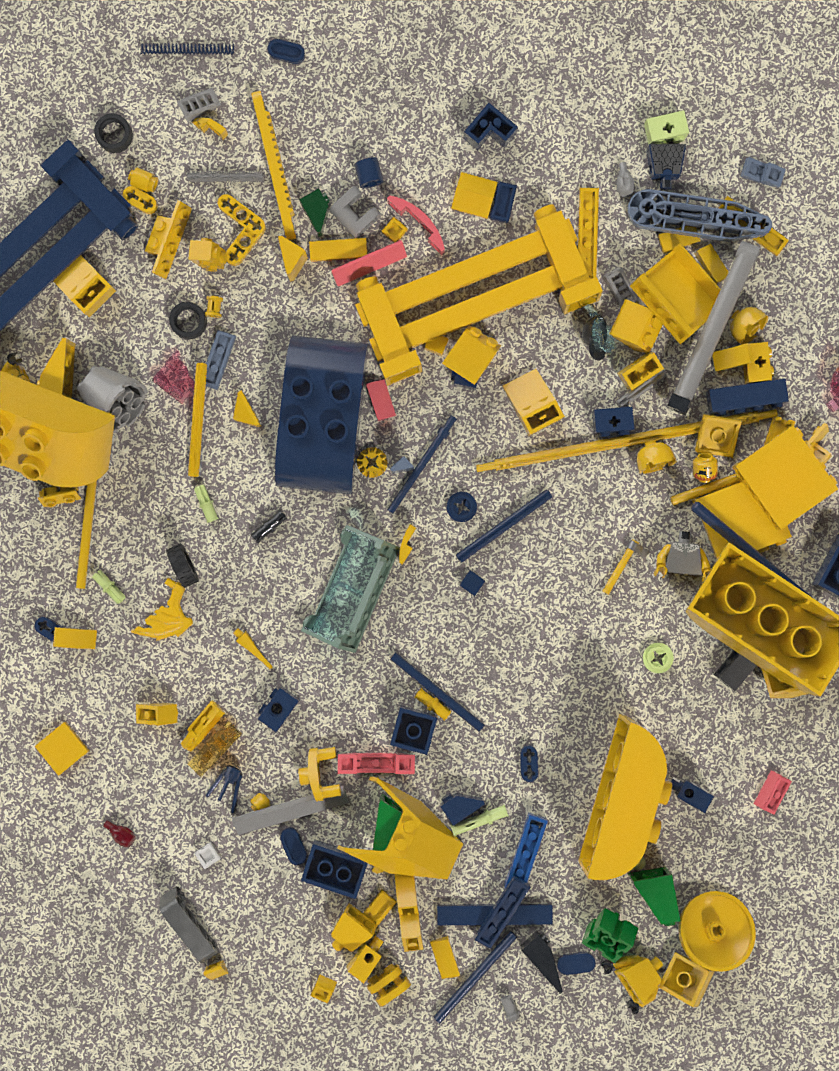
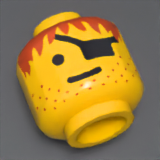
M701 453L693 459V476L702 483H708L717 477L718 460L712 454Z

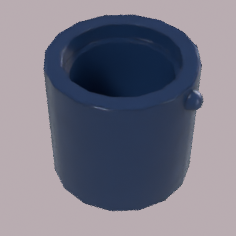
M366 158L354 164L360 188L367 189L384 182L378 158Z

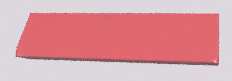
M399 240L332 269L331 272L337 286H341L407 257L402 240Z

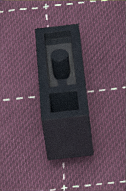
M535 931L520 945L521 951L561 994L563 990L549 944L551 940L544 932L540 934L538 931Z

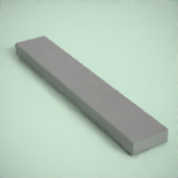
M340 786L341 796L324 798V801L316 802L312 794L233 817L232 822L238 835L348 804L349 801L344 786Z

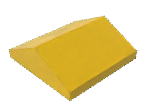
M461 172L451 209L488 219L498 182Z

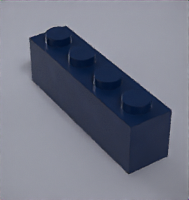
M786 379L709 389L706 391L709 414H715V416H724L728 411H733L734 414L744 413L745 409L752 408L753 411L764 410V406L770 405L772 409L783 407L784 403L789 402Z

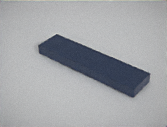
M516 876L512 877L475 934V941L490 949L492 948L531 888L529 883Z

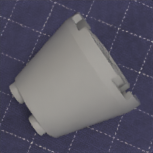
M93 366L89 370V374L77 386L81 398L87 405L115 415L113 433H117L118 429L125 425L129 427L133 424L146 405L143 401L148 390L144 384L105 367Z

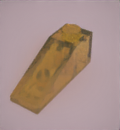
M228 721L189 761L188 765L202 777L242 733Z

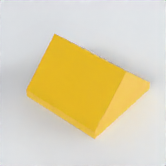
M281 235L278 236L286 273L291 282L295 280L308 257L303 248Z

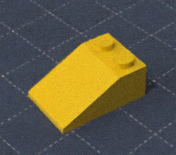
M469 325L442 364L475 385L491 364L501 345L494 338L484 335L477 327Z
M67 338L61 339L42 371L40 380L37 381L38 386L72 399L75 343Z

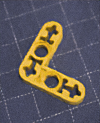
M224 194L218 199L219 209L243 227V230L226 251L228 264L238 266L264 234L266 225L259 216L235 198ZM230 200L229 203L235 208L232 214H230L232 212L231 208L228 206L223 208L222 201ZM241 210L247 212V217L244 220H239L236 217L237 213ZM251 216H253V218H252L251 220H252L255 224H258V223L260 222V227H261L260 230H259V229H256L255 231L253 230V229H254L253 225H252L251 223H249V220H250ZM243 237L251 239L249 246L243 247L240 244ZM238 245V247L241 250H243L244 253H241V251H239L237 254L238 260L236 261L234 259L230 261L231 257L229 255L231 253L235 254L238 251V249L235 248V246Z

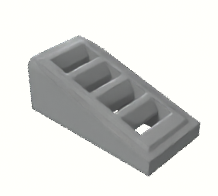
M213 88L177 101L187 122L221 106ZM208 95L211 96L214 103L210 104L207 98ZM202 98L204 99V101H205V103H206V106H204V107H203V105H202V103H201V101H200V99H202ZM194 102H197L199 109L195 108ZM190 105L192 111L189 112L186 106Z
M617 267L602 276L620 307L624 303L622 299L628 295L632 297L628 300L635 303L639 301L636 293L630 287L631 283L622 267ZM616 275H619L618 279L612 281L611 278H613ZM621 281L624 283L623 285H621V286L618 287V288H616V286H615L616 284L620 283ZM627 288L628 291L621 295L619 294L620 291Z

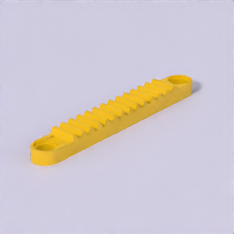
M261 91L252 92L251 95L285 236L288 240L296 239L292 217L295 214L270 112L265 110Z

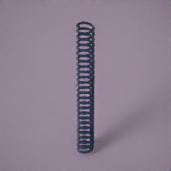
M141 43V49H142V50H141V53H140V54L143 53L144 55H145L146 53H147L148 55H149L150 53H151L152 55H153L154 53H155V54H157V53L161 54V53H162L163 55H164L165 53H166L167 55H168L169 53H170L171 55H172L173 53H174L175 55H176V53H177L178 55H179L180 53H181L182 55H183L184 53H185L186 55H187L188 53H189L190 55H191L192 53H193V55H195V53H196L197 55H199V53H200L201 55H202L203 53H204L205 55H206L207 53H208L209 55H210V54L214 55V53H215L216 55H218V53H219L220 55H221L222 53L225 55V54L227 53V55H229V54L233 55V54H234V43H233L232 51H231V44L229 43V52H228V50H227V44H225V52H224V49H223V44H221V52H220L219 43L217 44V52H216V45H215V43H214V49H213V51H212V44L210 43V52H209V50H208V44H207V43H206V52H205V49H204V43L202 44V52H201V48H200V43L198 44V52H197V45H196V43H195V51H193V44L191 43V52H190V50H189V44H188V43H187V52H186V49H185V43H183V52H182V48H181V43L179 44V52H178V44H177V43L175 44V46H176V51H174V44L172 43V51H171V50H170V43H168V52H167V49H166V43H164V52H163V48H162V43H160V52H159V44H158V43L156 44V46H157V51H155V44L153 43V51H152V50H151V43H149V52H148V50H147V43H145V52H144L143 43Z

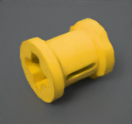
M206 296L208 304L205 316L221 318L220 309L223 298Z

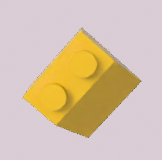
M625 299L609 335L635 351L650 353L663 324L649 308Z
M675 952L659 988L691 1007H698L715 971L706 970L695 964L690 958Z

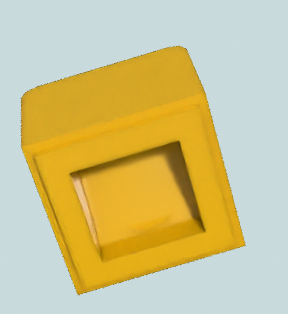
M441 336L426 343L424 350L442 356L449 338Z
M221 960L206 966L203 974L208 979L213 980L228 974L225 962Z
M320 974L310 996L328 1004L337 982Z

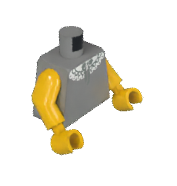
M680 531L679 542H669L658 553L656 569L653 574L656 576L658 572H661L663 574L662 578H664L667 572L701 575L703 573L702 582H704L711 567L704 550L700 548L699 544L690 543L691 532Z

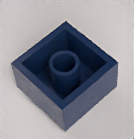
M400 705L390 745L428 755L438 718L437 715Z

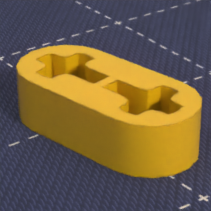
M128 186L123 190V197L131 206L145 214L156 212L158 204L152 196L133 186ZM134 192L139 199L131 198L129 200L128 193L132 194ZM145 201L149 203L151 201L153 207H148L146 209V206L141 202Z

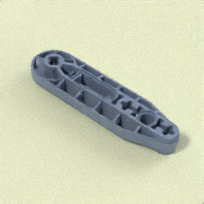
M652 189L641 190L632 196L627 207L631 223L638 228L732 242L763 237L772 228V221L768 216L738 202ZM674 197L686 199V202H671L669 201V198ZM689 200L705 202L704 206L688 204ZM708 203L724 205L723 209L707 206ZM727 205L735 206L743 211L727 210ZM645 206L649 207V212H645ZM662 209V210H663V214H662V213H659V212L656 211V210ZM666 209L670 210L669 216L665 215ZM674 210L686 211V212H693V213H699V214H692V213H685V212L678 213V212H674ZM673 215H679L682 218L673 217ZM721 217L724 218L725 224L722 223ZM651 218L653 219V222H654V224H652V225L650 224V221H649V219H651ZM738 220H744L747 226L741 227L738 224ZM665 223L680 225L681 230L665 228ZM684 226L700 228V233L684 231ZM703 230L719 231V236L703 234ZM723 232L738 234V237H723L722 234Z

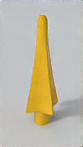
M237 628L233 632L237 637L236 642L256 656L269 669H272V665L260 652L247 631L243 633Z

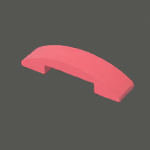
M389 196L387 203L400 216L407 211L431 234L428 238V243L443 255L445 248L442 238L430 218L410 202L395 196Z
M338 754L337 774H415V754Z

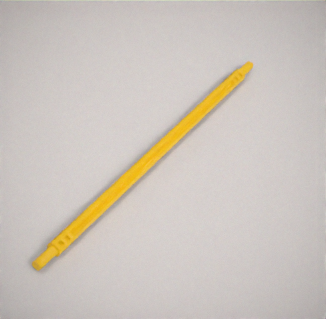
M774 409L726 417L740 419L742 421L741 425L759 422L762 419L777 417L778 413ZM701 421L495 459L494 462L476 465L477 472L493 469L498 471L643 444L652 440L659 441L699 433Z

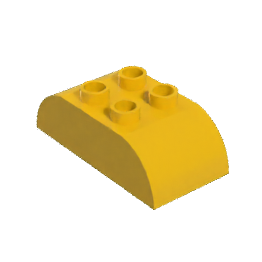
M0 371V466L20 472L29 480H40L58 487L88 485L106 474L109 469L115 415Z
M727 543L687 607V615L707 633L772 676L798 690L821 697L839 667V615L731 543Z
M620 713L578 859L586 877L593 880H609L626 874L640 862L645 853L647 843L656 844L661 831V820L654 819L658 804L667 805L672 791V782L665 780L667 763L661 745L649 731L631 718Z

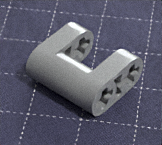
M356 186L349 189L329 209L354 238L361 236L382 215L376 207L371 208L361 218L354 213L350 206L362 195V192Z

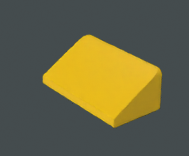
M711 243L694 253L705 272L716 284L726 279L728 270Z
M445 936L430 941L441 978L460 976L449 937Z

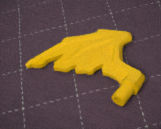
M168 577L164 584L172 588L171 597L167 601L169 607L160 606L159 609L154 611L156 615H149L145 619L146 624L152 626V628L138 626L134 630L132 629L131 633L156 638V641L174 635L179 637L193 624V620L184 615L180 606L185 591L181 583L175 582Z

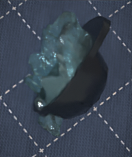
M594 311L589 312L590 319L583 328L582 336L585 344L589 347L591 357L600 361L604 359L606 352L611 353L612 349L616 348L614 342L616 338L609 335L613 326H608L605 319Z

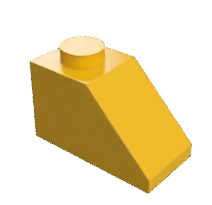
M136 704L137 724L160 726L178 723L177 704Z

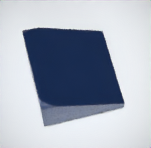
M469 570L459 586L475 597L485 583V580Z

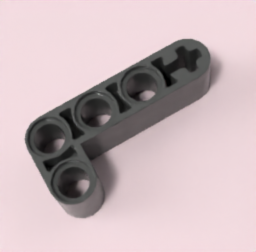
M176 886L160 896V912L196 959L203 963L219 952L218 947L186 906L185 895L181 894L179 891L181 889Z

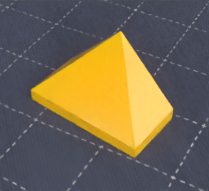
M242 390L239 391L233 419L255 427L262 426Z

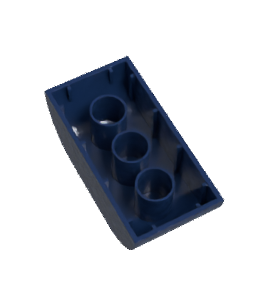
M291 336L285 362L276 443L275 483L277 487L353 494L369 343Z

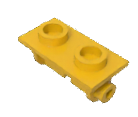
M53 486L39 491L40 497H38V500L43 507H55L61 503H73L75 500L81 499L77 492L79 487H60L58 492L57 487Z

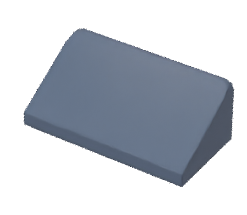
M405 456L390 468L392 474L414 470V466Z

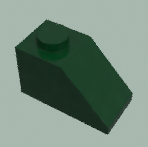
M318 188L299 199L317 235L320 237L323 234L328 217V203H330L327 194L325 192L321 193Z

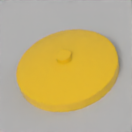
M721 891L699 894L686 904L680 915L678 932L681 945L687 956L698 966L715 972L730 971L742 965L750 956L756 938L755 924L747 907L735 896Z

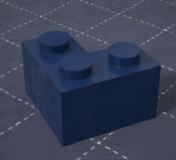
M488 102L466 128L463 139L477 151L489 137L505 148L517 134L518 126Z

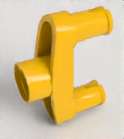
M335 747L309 749L308 767L298 769L300 785L310 784L316 802L324 801V798L341 796L339 784L323 787L320 779L319 763L322 760L336 759Z

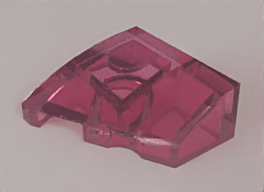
M176 350L153 377L152 381L179 403L183 404L194 391L195 382L189 376L187 366H184L178 358L180 353Z

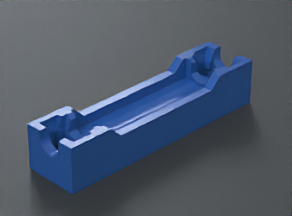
M528 812L511 867L504 883L505 888L513 876L528 882L548 822L547 818ZM531 819L541 822L542 826L539 828L538 825H530Z

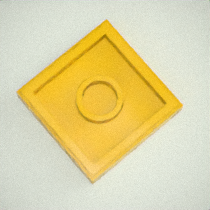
M703 414L695 452L733 458L742 421L740 419Z
M66 721L34 746L58 776L90 751Z

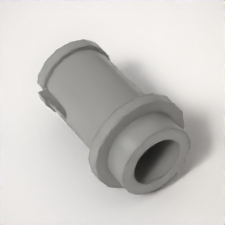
M512 995L502 997L500 1001L506 1012L505 1018L509 1022L519 1019L520 1012L515 1007Z

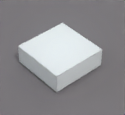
M209 842L194 853L204 869L222 858L212 842Z

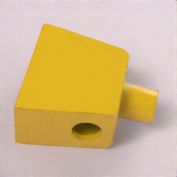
M348 903L331 933V936L335 939L332 947L336 951H341L345 947L350 952H353L374 935L377 925L352 904Z
M375 935L370 944L363 943L347 964V971L364 984L382 956L378 951L385 942ZM367 953L372 954L369 959L364 958Z

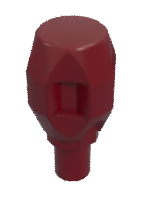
M108 820L103 825V827L110 831L113 840L120 846L129 848L134 843L136 836L129 828L117 824L114 825Z

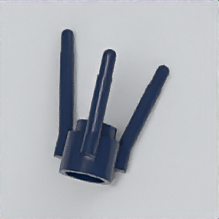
M231 765L223 768L219 777L206 793V797L210 796L223 778L225 783L218 797V801H221L229 783L234 784L236 781L231 813H234L240 781L243 777L240 775L241 770Z

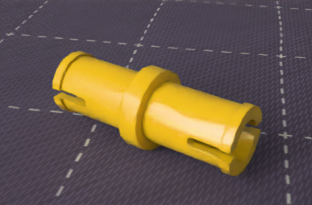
M422 688L414 696L415 699L427 707L428 711L432 710L444 721L452 712L438 702V698H433Z

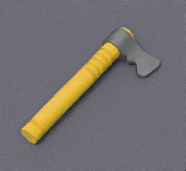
M633 539L630 540L626 546L625 554H623L622 559L602 591L608 595L610 594L634 552L640 553L641 558L644 559L649 554V549L643 548L639 545V542Z

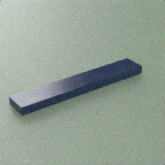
M495 904L437 905V926L482 925ZM520 904L507 925H552L553 905Z

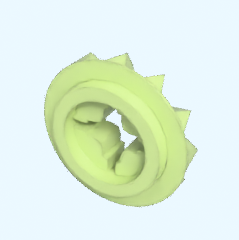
M658 642L650 644L644 650L642 657L644 666L653 673L666 672L670 669L674 660L672 650L667 645ZM653 651L659 655L664 654L661 657L662 665L658 661H652L655 658Z

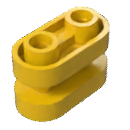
M398 964L388 965L383 970V974L380 976L374 975L367 981L369 983L367 985L371 994L376 992L379 994L375 1000L380 1007L388 1004L411 986V982L407 977L402 979L399 977L402 970ZM393 981L394 985L389 987L387 990L383 988Z

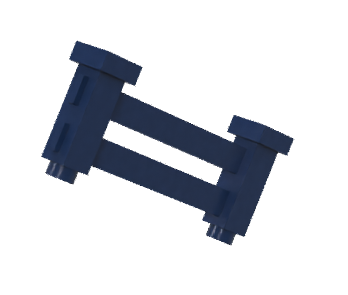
M69 139L40 165L58 185L62 184L0 242V278L81 201L91 211L0 296V331L108 229L123 241L129 238L139 226L134 220L133 215L128 211L132 206L115 188L110 192L102 184V181L105 179L103 175L88 160L84 162L86 158Z

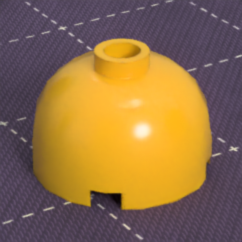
M746 307L741 311L738 309L731 316L730 332L733 338L741 345L750 343L757 337L754 334L759 328L761 330L764 329L769 317L756 307Z
M656 440L646 442L645 447L638 452L636 459L640 474L642 472L643 474L663 470L665 464H668L670 467L677 462L673 450L665 443H656Z

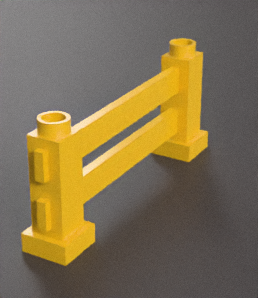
M550 204L534 212L536 232L385 292L382 283H379L376 276L359 281L355 286L360 302L355 304L363 326H370L374 337L369 339L377 361H384V363L379 365L387 386L423 372L416 350L410 352L409 349L558 289L561 290L558 302L564 315L599 301L603 290L597 277L590 279L592 272L584 253L580 254L575 242L578 238L570 219H565L562 211L557 212L555 205ZM544 254L547 256L550 267L399 327L395 314Z

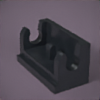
M733 650L714 673V676L733 691H736L757 665Z

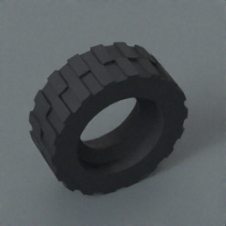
M180 543L167 549L166 553L169 562L181 585L186 588L199 582L197 572L183 545Z

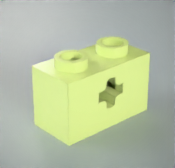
M684 110L648 118L644 123L648 144H666L671 141L676 144L683 142L689 134Z

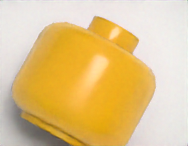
M258 793L250 800L252 804L250 808L253 811L271 806L270 800L262 793Z

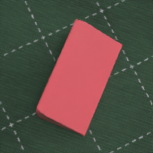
M385 380L367 383L366 386L377 420L381 421L396 416Z
M771 770L754 804L774 815L792 781Z

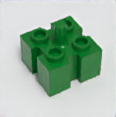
M605 908L598 914L597 919L594 918L587 925L582 944L593 951L596 949L601 951L603 957L615 963L622 957L623 952L627 953L633 947L639 928L627 920L620 921L619 913Z

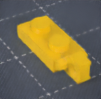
M210 701L189 726L187 736L180 743L184 749L191 752L225 714L216 702Z

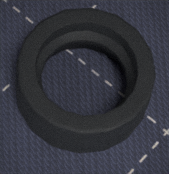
M115 113L106 114L96 122L94 128L95 138L104 150L111 153H121L130 146L133 132L127 120L121 115ZM110 123H119L124 128V138L116 144L107 143L103 138V129Z
M181 302L171 310L169 324L173 332L180 338L190 340L203 334L207 326V317L202 308L196 303ZM184 310H193L199 316V325L191 332L182 331L177 324L178 315Z

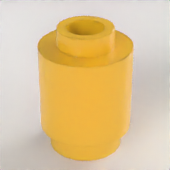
M138 167L131 170L128 176L131 186L145 192H154L159 181L155 174Z

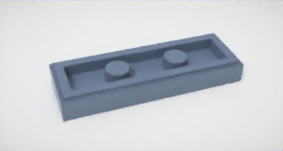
M217 330L206 362V387L215 390L219 389L236 340L235 335Z

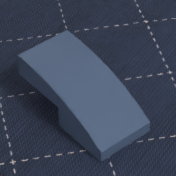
M748 157L745 160L740 177L779 188L786 169L770 162L765 164Z

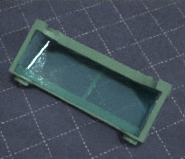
M346 525L340 534L341 542L344 546L315 615L312 614L304 619L301 631L333 647L356 653L400 547Z

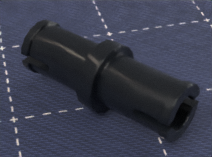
M279 509L268 520L265 519L257 530L251 533L252 538L257 543H260L268 534L274 533L275 528L288 518Z

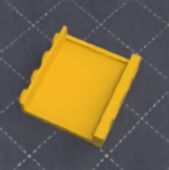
M681 243L630 285L632 290L679 344H682L706 323L721 290Z
M793 425L787 427L785 431L747 458L732 466L776 530L783 529L838 490L836 479L831 474L828 475L824 462L816 458L813 454L815 452L813 447L809 443L806 444L802 438L803 433L801 430Z
M742 481L692 500L693 504L700 502L747 543L758 550L759 553L769 550L770 545L776 544V546L785 544L787 543L786 539L792 537L788 525L781 530L775 529ZM702 520L715 557L718 559L729 542Z

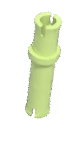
M505 805L489 811L488 809L484 810V813L460 821L454 826L451 824L450 826L454 836L488 823L491 825L493 821L508 817Z

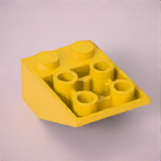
M81 255L53 281L89 318L116 292Z
M536 368L502 386L528 437L565 417Z

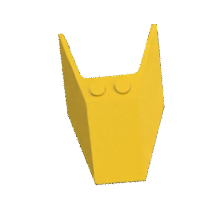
M370 777V781L378 784L402 808L403 813L392 838L384 851L346 848L338 845L337 849L389 874L448 880L463 843L454 836L422 801L379 778Z

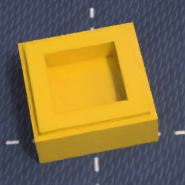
M393 217L381 232L395 243L404 236L408 228Z

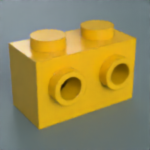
M201 238V241L190 240L188 260L201 268H206V271L217 272V269H224V265L227 262L226 250L220 247V244L214 243L212 239Z

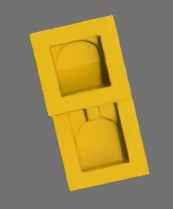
M411 524L405 532L400 547L399 563L402 565L413 549L407 545L416 530V527Z
M55 627L53 647L95 649L97 630Z

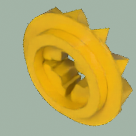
M376 447L366 448L357 458L358 469L366 477H379L387 468L388 461L385 453ZM378 456L376 464L379 468L371 466L366 469L369 464L366 457L374 459V457Z

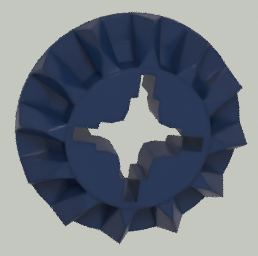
M457 492L448 499L447 512L453 520L466 522L476 514L477 503L471 494ZM465 499V507L470 511L463 510L458 515L459 508L454 503L461 504Z

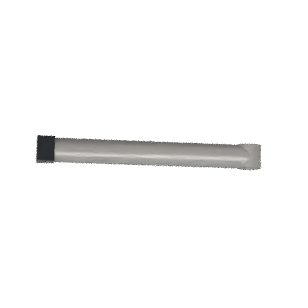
M745 241L741 242L679 383L667 404L668 409L686 416L693 396L752 266L758 258L761 247Z

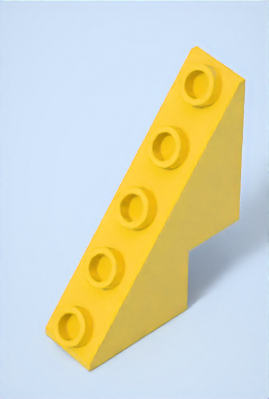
M395 874L397 906L404 952L423 950L415 876Z

